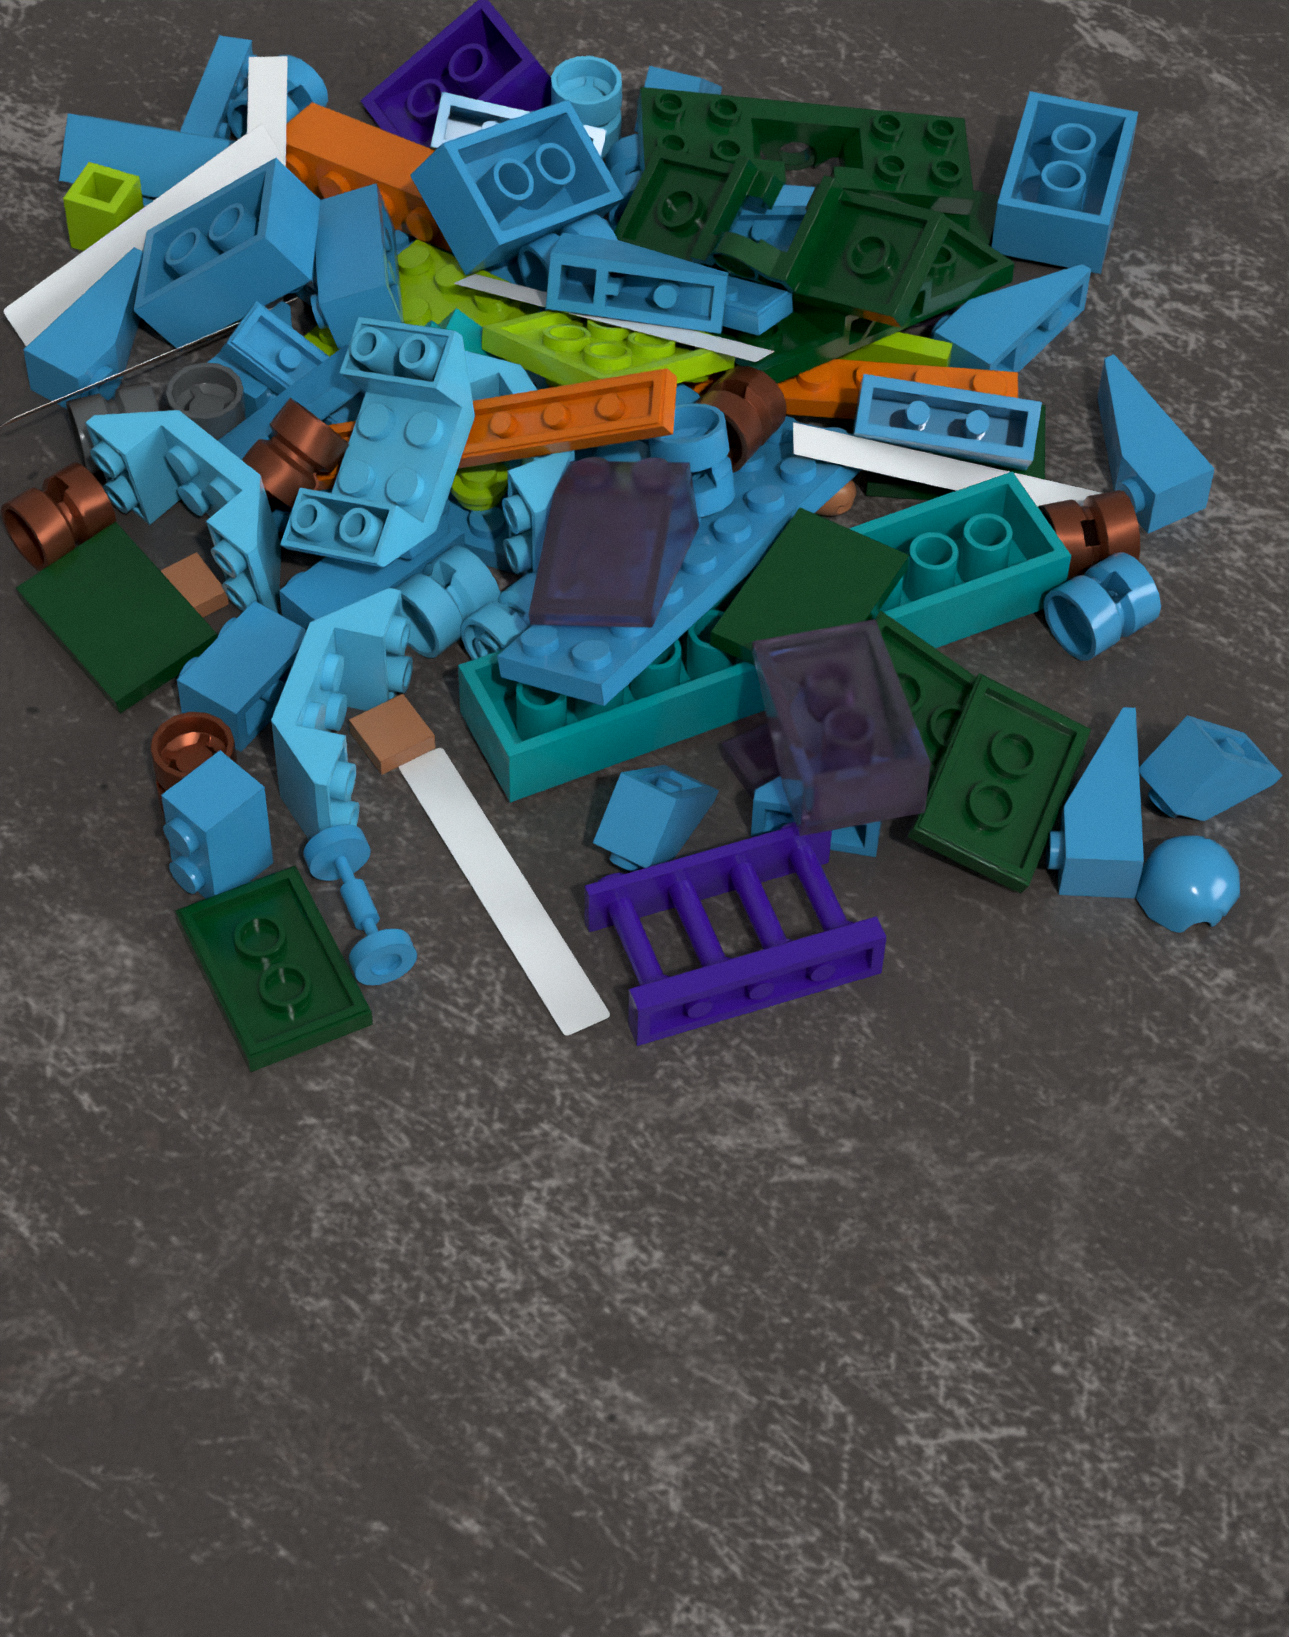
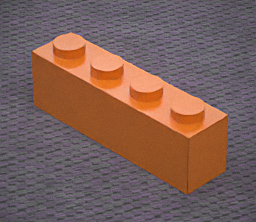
M313 102L286 124V167L319 199L329 198L377 183L395 230L405 232L412 237L452 253L450 246L410 176L435 150Z

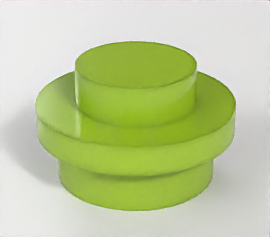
M502 462L459 468L450 491L457 501L469 510L484 511L491 509L501 501L508 489L507 468Z

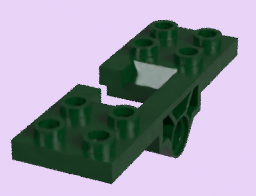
M640 87L637 99L640 176L656 146L735 164L738 156L747 157L758 170L774 173L783 185H786L785 170H802L813 164L815 168L828 159L835 157L839 159V166L833 167L831 177H834L844 190L943 213L970 214L975 199L965 118ZM795 142L804 143L808 146L805 150L797 153H788L781 149L786 144ZM760 150L768 160L760 159Z
M655 147L614 230L618 241L727 272L729 276L788 291V293H792L793 301L903 328L951 227L950 221L943 212L844 190L834 177L824 175L821 183H817L805 209L807 212L788 251L783 252L760 239L759 243H756L747 237L732 232L745 204L772 210L783 187L782 182L774 173L758 170L749 158L738 156L735 164L663 147Z
M948 218L951 227L903 328L792 300L793 312L759 336L724 326L721 334L706 333L774 351L757 362L735 357L734 367L751 366L765 372L778 384L963 304L969 299L982 296L1011 283L1015 263Z

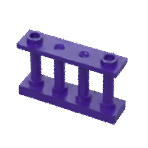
M828 816L808 822H791L779 830L627 874L613 873L601 878L598 882L585 885L584 922L588 932L615 926L640 985L629 989L628 1026L637 1046L882 973L886 935L877 916L855 923L847 921L821 866L829 863L833 825ZM796 873L824 932L797 940L787 939L761 882ZM736 890L763 950L732 959L725 956L700 900ZM676 908L702 968L670 977L663 974L639 918Z

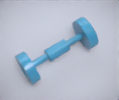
M351 824L336 825L324 829L312 837L304 848L303 856L310 873L316 879L323 881L342 879L343 885L340 888V893L355 927L358 930H364L366 937L352 948L349 954V963L356 979L360 983L371 986L381 985L406 974L415 964L417 952L406 931L401 929L378 931L376 924L379 922L380 917L364 881L362 879H355L353 874L368 861L371 853L370 846L359 827Z

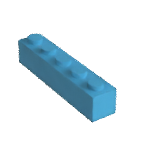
M219 35L181 127V132L230 139L231 128L228 124L227 111L230 104L248 86L249 57H257V55H253L252 40Z

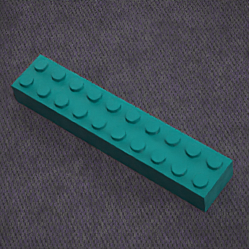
M1013 471L849 528L909 555L907 571L880 610L934 648L1043 610L1045 596L1051 590L1065 583L1068 577L1071 554ZM757 567L605 706L502 678L497 655L503 650L458 665L460 713L509 802L511 803L794 700L802 686L710 645L712 629Z

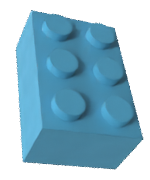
M1030 91L997 203L992 248L1002 255L1067 268L1083 264L1090 268L1091 272L1101 274L1130 162L1138 112Z
M569 99L444 142L410 174L465 275L518 256L519 250L523 245L548 233H556L559 236L563 226L589 214H597L602 218L624 199Z
M274 158L147 230L134 312L177 349L240 320L256 301L265 306L287 293L298 292L312 278L321 200L277 158Z

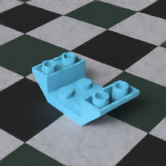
M358 317L339 374L366 392L348 443L349 446L344 454L331 493L299 488L280 545L289 550L384 568L437 531L475 419L461 334L453 330Z
M465 351L473 401L537 390L520 364ZM574 450L502 462L508 471V497L502 500V508L509 525V538L504 539L503 548L506 559L516 574L521 572L524 575L536 573L551 581L573 531V527L569 522V511L574 502Z
M180 410L94 415L85 422L94 446L90 450L91 457L103 471L107 481L103 489L110 501L121 512L128 513L132 510L146 523L151 525L182 499L187 507L198 516L207 513L210 518L206 522L214 544L211 554L223 571L226 581L222 584V588L228 598L242 611H245L255 600L278 613L282 546L280 545V538L259 473Z
M387 588L310 622L271 719L280 798L308 840L329 827L341 824L357 826L359 803L351 801L356 779V765L348 762L346 735L332 733L331 730L340 731L345 720L347 707L368 711L394 698L397 692L406 693L412 675L413 659L412 657L405 656V649L409 640L411 621L410 618L402 616L401 590Z

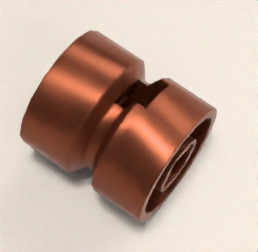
M736 366L726 371L710 387L708 392L695 402V404H707L717 407L724 413L730 450L727 456L731 460L733 473L739 471L756 453L759 447L764 445L785 421L787 410L784 394L777 383L765 372L751 366Z
M289 398L270 422L274 435L272 439H258L243 457L242 461L261 475L264 488L293 509L299 488L317 490L320 484L316 474L319 471L332 473L344 457L349 442L301 404Z
M77 462L69 464L44 479L43 491L35 487L29 488L3 504L1 508L3 523L14 545L22 556L39 571H42L75 549V542L81 545L116 521L114 509L103 487L90 471Z
M1117 490L1087 496L1082 506L1071 499L1038 506L1071 554L1067 579L1083 576L1092 565L1094 566L1114 553L1124 552L1139 561L1140 533L1138 521L1130 498L1124 491Z
M187 712L171 717L162 723L154 733L151 743V754L156 774L158 798L163 815L164 809L161 795L221 750L237 764L235 741L231 729L220 718L204 712Z

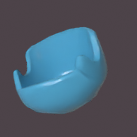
M1177 836L1162 842L1147 858L1142 868L1136 899L1150 919L1170 931L1181 933L1193 924L1208 922L1210 926H1215L1221 921L1222 917L1227 915L1240 897V873L1227 849L1216 841L1206 839L1204 836Z

